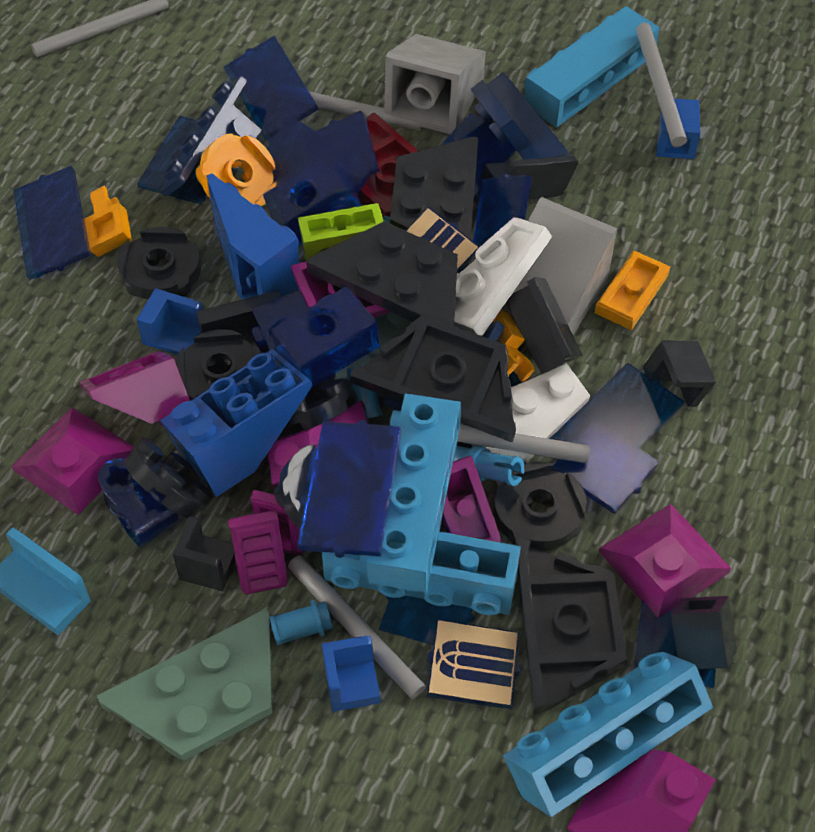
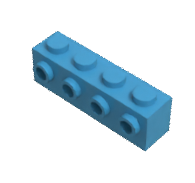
M625 6L614 15L606 17L600 25L589 33L582 34L575 43L565 50L557 52L544 65L533 69L526 77L524 83L525 99L540 117L554 127H559L646 62L636 32L638 25L642 23L650 24L656 44L660 27Z
M405 394L401 411H393L390 421L389 438L394 439L392 451L384 450L380 466V479H385L383 492H374L370 509V520L376 521L373 536H364L360 552V564L367 565L368 581L370 584L427 593L460 431L461 402Z
M367 519L363 525L349 536L334 539L330 543L324 544L322 551L324 580L331 581L338 587L345 589L357 587L374 589L385 596L393 598L403 597L404 595L422 598L436 606L454 604L470 607L484 615H496L498 613L510 615L521 546L439 532L427 593L369 583L367 565L360 564V552L364 536H373L376 521Z
M665 652L651 654L643 658L639 662V667L627 675L602 685L599 693L584 703L571 706L562 711L555 722L541 731L532 732L522 737L518 741L517 746L504 754L503 757L523 799L548 816L553 817L712 709L713 705L696 665Z

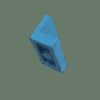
M12 527L6 533V536L13 551L0 563V593L56 635H59L91 602L83 579L77 572Z

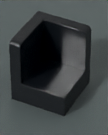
M661 340L642 367L648 381H673L675 386L680 387L686 404L689 407H697L716 383L698 341Z
M189 516L173 552L179 580L223 592L236 562L233 543L203 535L200 519Z
M729 596L681 598L671 613L678 658L695 664L697 669L729 668L737 651Z

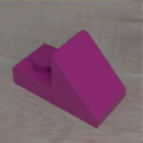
M469 455L454 461L442 515L446 532L502 543L472 456Z

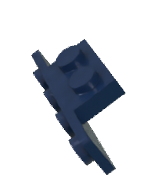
M504 72L487 85L481 80L470 89L479 101L474 106L476 111L487 125L494 120L489 125V128L502 145L509 140L523 160L568 155V151Z
M242 75L231 83L225 80L214 91L211 98L215 102L212 106H208L196 120V124L199 126L198 130L192 132L181 144L179 149L183 154L180 159L176 158L163 173L166 181L159 192L165 197L186 182L195 165L197 167L200 165L201 156L206 147L217 138L234 133L232 136L243 137L248 135L255 139L259 135L261 129L233 105L247 82ZM231 167L233 176H235L239 167L235 169Z

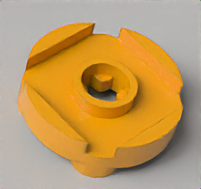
M232 133L222 135L209 144L202 153L200 165L196 169V178L202 184L209 198L207 175L212 173L224 183H231L240 195L253 205L263 206L271 199L276 189V182L273 183L272 171L276 168L271 154L261 142L248 135L243 137L232 136L234 134ZM240 166L243 169L244 173L241 177L245 181L244 183L234 178L231 167L235 169Z

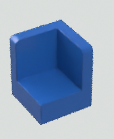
M674 99L687 142L680 147L672 146L660 109V128L656 142V157L694 159L700 137L699 100Z
M155 288L137 318L142 344L176 355L184 347L185 352L189 346L194 344L193 338L200 334L196 311L203 310L202 304L198 301Z
M367 635L322 643L324 669L332 712L381 703L373 662L371 636Z

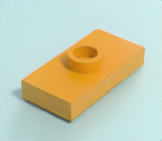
M633 250L597 302L594 313L632 331L668 277L670 266Z

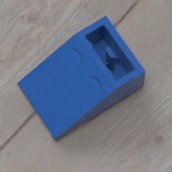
M210 173L207 175L215 231L237 295L241 299H246L278 290L284 305L300 293L291 273V266L299 264V242L295 233L289 227L281 226L271 219L260 205H253L241 196L231 183H224L214 174Z
M271 349L267 353H261L251 358L245 367L231 376L218 379L210 386L209 390L195 399L177 405L170 415L160 421L181 457L187 461L193 472L218 497L257 470L313 385L310 379Z

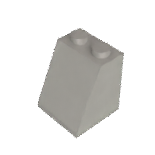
M419 34L413 35L390 50L385 57L384 113L421 124V127L455 136L475 98L470 89L484 79L486 51Z
M541 197L528 221L545 226L552 238L514 292L528 286L527 280L533 277L546 279L574 335L608 281L617 228ZM505 303L501 310L510 313L513 317L507 303Z

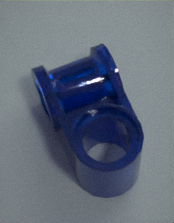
M125 458L110 460L101 467L98 474V482L104 492V501L129 537L133 539L139 548H143L180 522L179 516L161 504L166 497L154 488L148 493L138 484L124 464Z

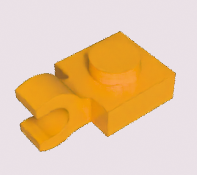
M105 186L92 191L90 198L94 214L84 218L88 248L97 257H100L122 246L127 240L132 241L127 210L120 204L117 197L109 199Z
M500 310L492 323L499 321L505 326L498 341L506 345L508 376L514 371L519 380L525 382L535 371L531 361L518 350L525 338L511 314Z

